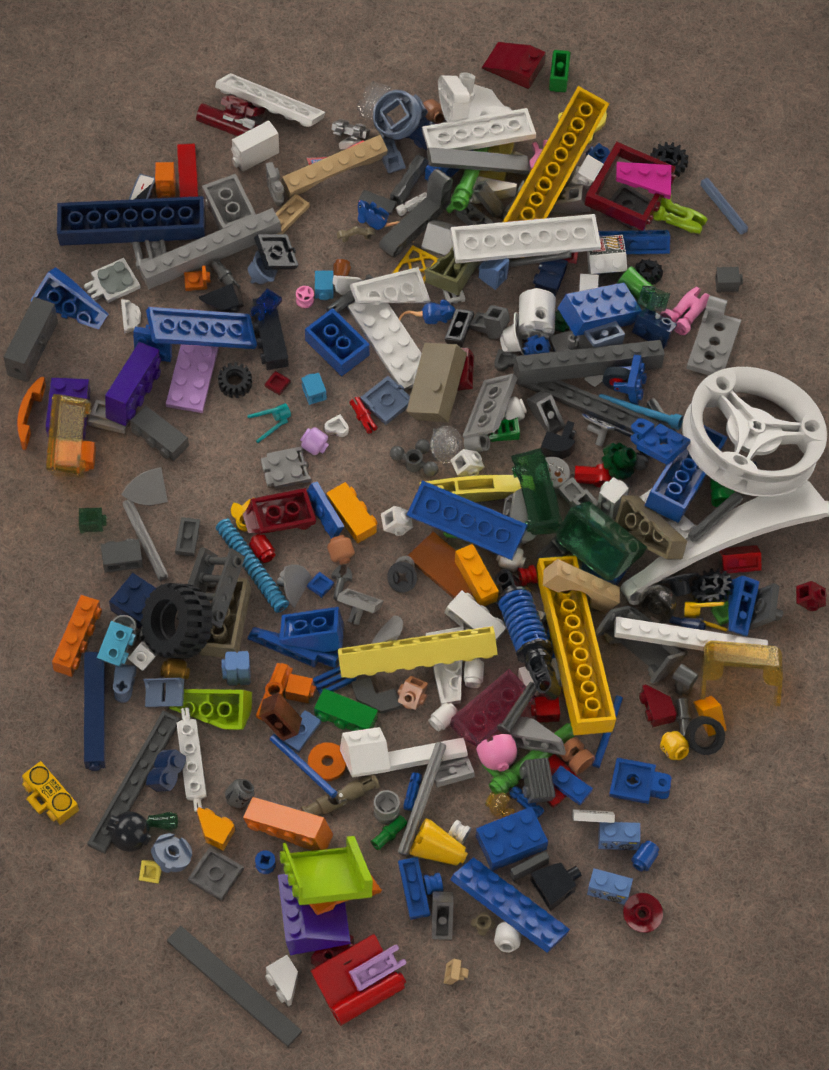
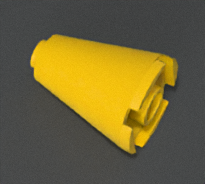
M425 818L419 828L418 835H416L409 852L410 855L456 866L459 863L463 864L468 854L465 852L466 847L432 820Z

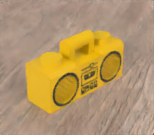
M41 761L22 775L24 782L22 786L28 793L32 792L26 800L38 814H42L48 809L46 814L51 821H57L61 825L79 811L77 802ZM38 797H40L41 800L44 802L43 805H41L37 800Z

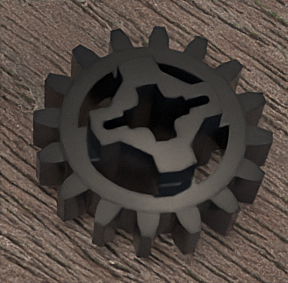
M665 142L664 146L658 144V147L653 148L652 153H650V156L656 159L659 157V160L675 166L674 174L680 177L681 172L685 173V169L688 167L689 156L685 155L686 150H680L681 145L675 147L674 142L671 145Z
M713 568L708 573L704 570L702 576L696 575L698 580L692 581L694 585L691 586L692 595L697 603L721 602L722 599L727 601L726 595H732L731 589L734 588L730 575L726 571L721 572L720 568L716 572H714Z

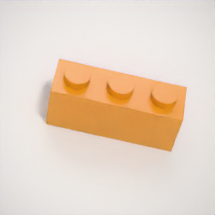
M344 482L326 493L328 500L343 525L357 544L377 533V520L373 515H369L365 503L358 500L357 493L352 486L349 487Z
M471 544L455 551V563L477 603L480 606H487L497 602L499 591L474 545Z

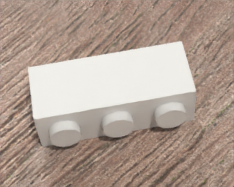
M462 590L451 601L444 612L459 626H464V630L493 626L496 641L506 630L505 624L501 619L493 617L485 606H480L475 602L471 594L465 593Z

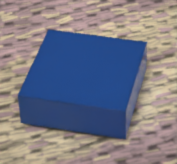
M318 572L307 584V588L321 598L334 586V582L321 572Z

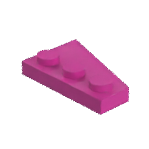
M617 162V182L634 188L641 187L647 189L649 193H658L670 200L671 165Z

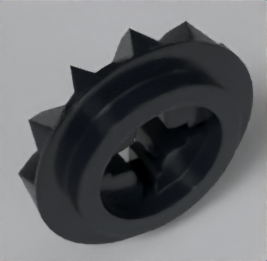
M650 258L648 260L642 259L635 265L634 269L651 285L658 283L663 276L662 265H659L657 260L652 261ZM646 268L652 270L651 274L645 272Z
M397 562L388 571V583L397 592H408L415 587L418 580L417 571L413 565L407 562ZM399 572L401 574L407 572V581L403 580L399 582V579L401 577L399 575Z

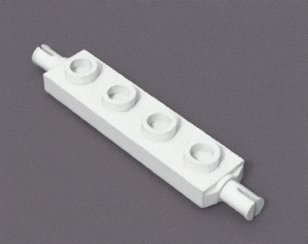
M182 708V720L176 722L180 752L186 756V762L182 769L187 800L193 801L194 812H197L198 807L202 808L201 800L207 797L196 719H190L189 708H185V710Z

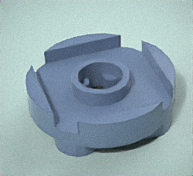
M171 833L159 836L151 848L155 862L165 873L184 870L192 857V849L189 843L182 837L180 839L174 837L175 834ZM169 850H170L171 852H175V853H176L175 856H174V855H171V854L169 853Z

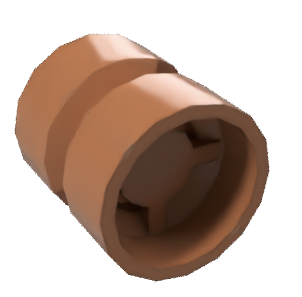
M573 737L564 744L566 754H559V756L565 762H569L568 766L577 775L590 767L595 757L588 749H584L585 745L577 737Z

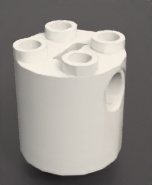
M535 288L522 292L519 296L518 332L521 339L526 340L529 337L538 335L539 338L544 336L545 340H549V336L554 334L556 297L553 293Z

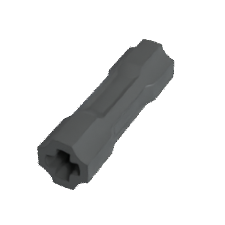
M421 155L415 156L409 165V169L391 192L390 199L397 202L398 205L405 203L416 182L424 174L425 167L429 165V161Z

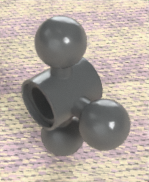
M426 439L418 440L415 444V449L409 450L406 454L400 446H394L390 450V457L395 461L405 460L406 469L410 472L415 473L422 468L424 473L430 477L435 476L438 472V466L435 462H423L422 454L430 450V443Z

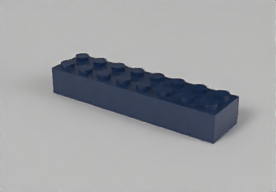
M204 197L57 203V236L59 244L64 246L145 242V240L151 242L200 239L205 237Z

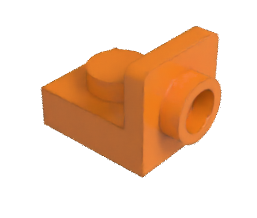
M206 265L202 266V271L184 272L185 291L206 290L207 283H211L210 272H206Z

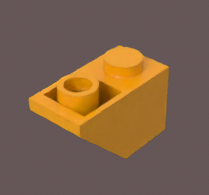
M198 807L197 815L205 842L224 851L235 832L233 822L227 817L221 818L215 815L208 808L202 809Z

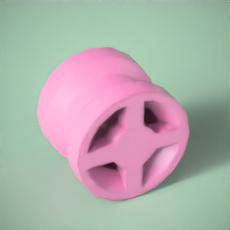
M301 286L296 290V303L299 307L309 308L313 305L314 291L311 287Z

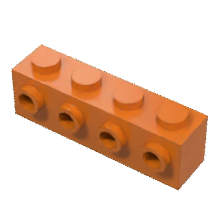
M84 595L80 596L52 660L55 672L72 677L75 670L79 668L81 655L86 651L87 641L94 633L96 620H99L102 614L99 600Z

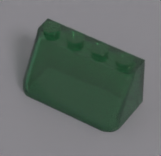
M590 501L571 507L556 533V538L561 545L608 581L618 578L647 549V546Z

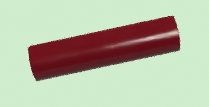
M204 103L198 108L196 114V121L235 136H240L251 130L244 127L243 123L240 124L235 122V120L231 122L224 119L223 110Z

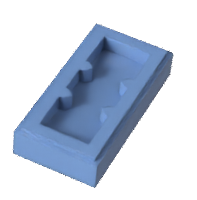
M306 710L301 714L302 721L299 734L283 741L298 753L321 724L319 718H316Z

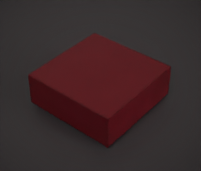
M275 371L266 381L265 387L280 396L291 383V380Z

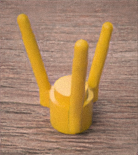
M685 602L684 617L696 618V616H700V607L724 606V602ZM704 620L706 626L725 632L728 630L725 627Z

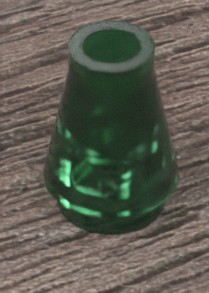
M172 811L148 815L147 822L150 827L172 831L178 827V815Z

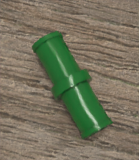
M399 815L391 824L385 825L382 828V832L370 841L372 846L379 851L387 842L394 840L396 834L407 826L408 822L406 819Z

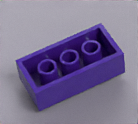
M141 342L137 344L105 395V414L107 419L126 426L135 416L138 406L141 407L144 402V396L146 393H150L154 380H158L161 370L159 365L161 358H159V349Z

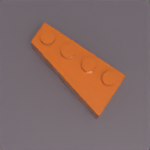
M252 797L243 816L247 827L251 830H260L311 851L327 849L333 837V833L324 817Z

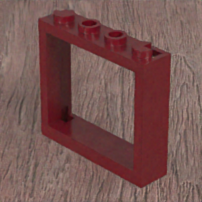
M616 141L587 192L584 205L644 231L647 224L650 225L654 219L653 213L659 211L662 203L660 201L664 198V195L655 193L642 215L599 196V193L619 157L632 163L670 164ZM671 165V185H673L674 180H675V178H676V176H677V175L674 174L676 167H675V166H672V165Z

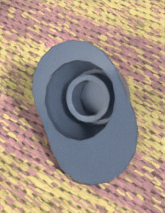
M259 251L256 252L253 261L248 266V273L251 276L250 283L265 284L273 282L277 270H265Z

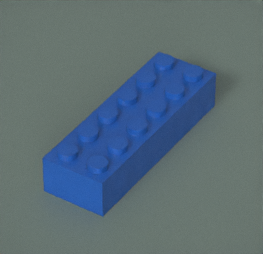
M704 425L710 440L722 451L728 437ZM687 448L666 465L651 489L644 505L678 524L707 477V474L694 462Z

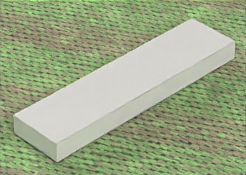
M464 738L441 742L446 745L441 761L468 756ZM436 743L388 752L390 771L428 764Z

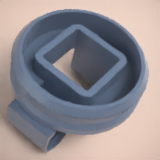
M392 90L381 96L375 104L373 122L384 140L388 138L399 140L408 137L416 130L420 119L427 115L428 110L418 95L412 96L403 90ZM401 104L407 115L394 124L387 113Z

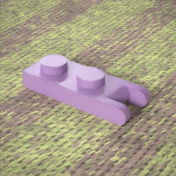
M398 945L390 947L349 971L358 991L363 990L406 964L405 959L397 962L392 954L399 949Z

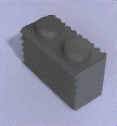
M549 759L525 760L519 770L520 777L524 779L525 784L523 787L524 797L528 799V803L552 801L555 798V791Z

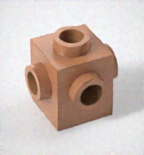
M410 676L399 687L397 693L400 695L398 702L407 709L416 710L420 704L423 705L426 701L427 694L425 692L428 683Z

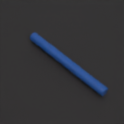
M618 695L615 696L613 702L616 718L623 697ZM612 732L603 733L592 764L593 767L600 768Z

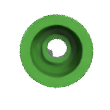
M633 266L629 267L618 281V283L624 282L631 294L647 306L654 301L659 293Z

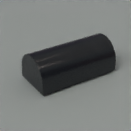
M455 310L445 336L447 344H457L460 348L463 347L470 324L474 318L473 311Z

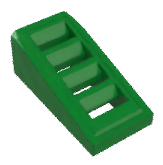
M518 417L511 420L503 419L498 429V434H495V432L490 433V442L519 440Z

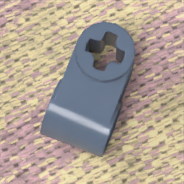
M121 664V667L115 666L113 690L114 697L118 702L125 703L131 699L133 684L135 683L134 677H136V665Z

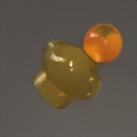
M490 793L485 806L490 808L492 815L506 817L516 813L512 808H506L508 802H510V798L506 793Z

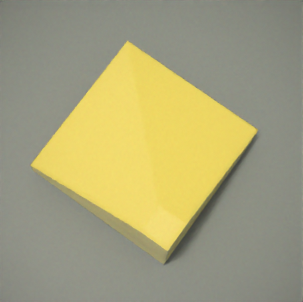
M142 860L139 880L159 884L162 872L160 866L153 860Z

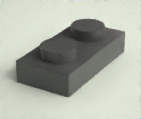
M181 517L175 549L176 555L195 557L201 523L200 519Z

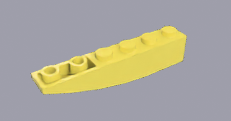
M479 475L425 481L473 502L505 499L521 488L530 489L535 493L532 476Z

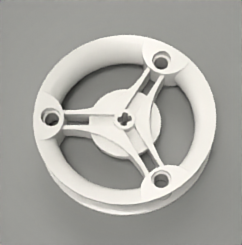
M753 367L726 368L705 378L697 387L692 403L689 405L682 423L683 436L690 439L687 450L702 471L719 484L731 490L759 497L780 496L800 488L813 473L816 462L823 454L827 441V429L824 418L811 397L790 380L776 373ZM735 393H748L770 400L787 411L796 422L775 419L763 410L750 407ZM705 407H718L727 418L726 430L730 440L735 444L734 452L720 451L708 437L703 425V411ZM796 444L804 453L803 458L797 464L778 471L759 470L751 461L755 455L770 454L779 445ZM740 449L749 453L748 456L745 457L738 454Z

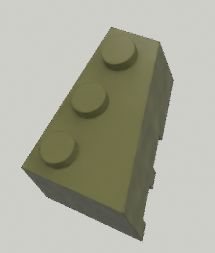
M452 247L448 254L444 257L441 256L437 259V263L424 270L426 283L459 296L480 261L455 263Z

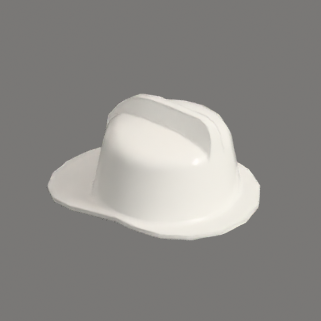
M517 312L514 313V324L503 330L500 342L504 352L521 351L523 354L522 339L518 332L519 315Z

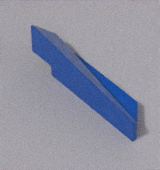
M253 627L247 638L250 641L314 668L318 662L332 668H337L339 664L338 650L319 652L282 644L279 641L280 633Z

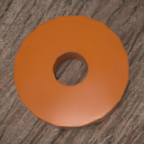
M324 742L318 744L311 750L308 756V765L325 781L338 779L344 774L347 767L340 752V746L334 743ZM324 758H331L333 763L330 766H325L322 764V760Z

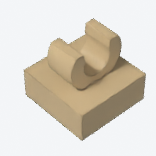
M452 959L446 964L445 984L452 985L458 980L468 978L469 970L460 968L461 960Z

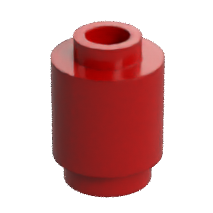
M256 534L251 538L249 546L259 561L267 563L274 559L276 556L274 553L275 549L266 535Z

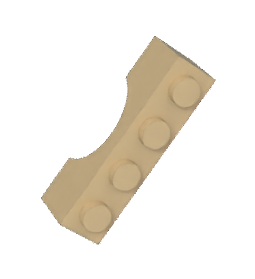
M559 559L543 570V586L558 593L567 590L584 592L590 597V607L605 614L620 603V587Z

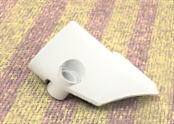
M460 73L459 78L457 76L441 75L438 79L439 99L446 122L512 111V109L504 106L491 89L475 85V76L473 74Z

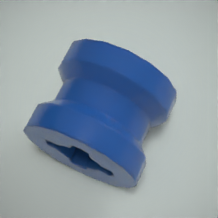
M263 850L255 857L256 869L259 873L270 874L274 871L276 862L272 852Z
M435 873L434 876H423L427 895H431L433 891L443 892L440 873Z

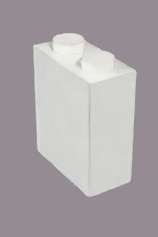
M270 121L232 139L231 151L233 153L232 162L236 168L239 167L244 172L279 153V135Z

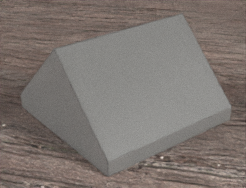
M438 219L428 222L421 248L445 256L453 247L450 228L458 226Z

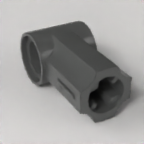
M684 664L677 668L672 677L675 680L676 693L680 696L688 695L691 692L699 674Z

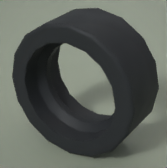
M700 716L689 723L686 728L685 738L689 742V747L701 755H711L723 746L725 731L717 720L707 716ZM703 724L713 726L716 732L713 743L708 747H701L695 742V732Z

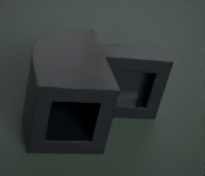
M567 421L562 435L547 431L541 445L540 455L560 459L570 456L575 449V423Z

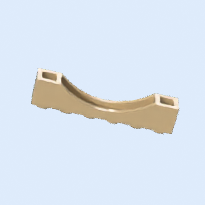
M378 135L282 177L281 183L290 199L295 194H302L332 176L381 160L383 156L387 155L388 149L381 135Z

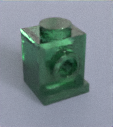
M642 286L638 304L652 311H665L670 293L654 286Z
M102 507L79 508L80 533L102 532L103 526H107V515H103Z

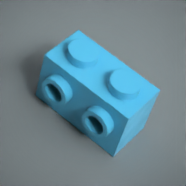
M111 621L97 658L121 667L122 663L125 664L129 655L126 652L129 645H133L136 637L133 634L134 629Z

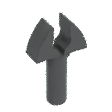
M341 565L331 574V578L337 580L333 596L334 600H337L339 593L343 591L344 583L347 581L352 582V573L348 566L347 573L343 577L340 575Z

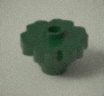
M620 442L617 444L611 443L603 449V466L609 470L611 477L617 480H625L634 473L633 466H635L637 459L634 449L627 448V446Z

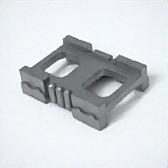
M223 115L224 119L231 122L235 120V122L240 124L243 123V126L249 129H253L257 124L261 125L263 118L258 116L251 118L243 116V119L236 120Z

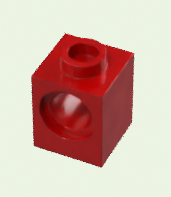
M535 697L534 704L531 705V716H535V720L539 723L558 722L560 720L559 697L555 700Z

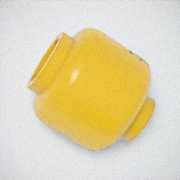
M678 731L667 732L661 738L660 748L670 760H682L689 753V742Z

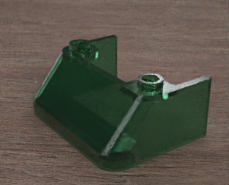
M541 448L512 455L511 459L514 463V466L511 467L514 478L518 477L528 514V521H525V524L528 525L527 532H531L532 535L560 533L564 530V525L549 465Z

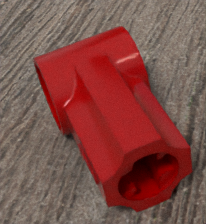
M598 464L595 467L575 466L574 479L577 483L594 484L596 487L601 488L606 481L609 482L612 479L609 475V470L605 469L603 464Z

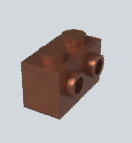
M279 693L263 699L259 717L282 741L298 735L302 717Z

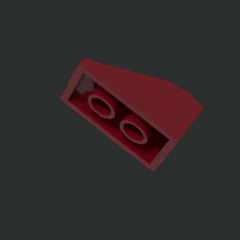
M498 42L483 64L482 69L529 89L545 65L546 52L531 45Z

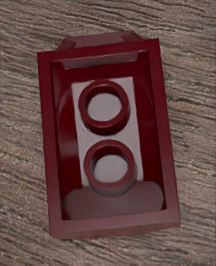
M306 488L252 498L247 509L242 514L248 533L264 534L293 528L306 530L311 525L316 524V518Z

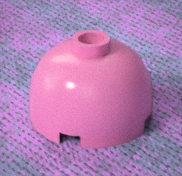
M510 734L492 736V741L487 742V739L482 741L476 750L481 763L486 768L505 771L513 764L517 757V747L514 738Z

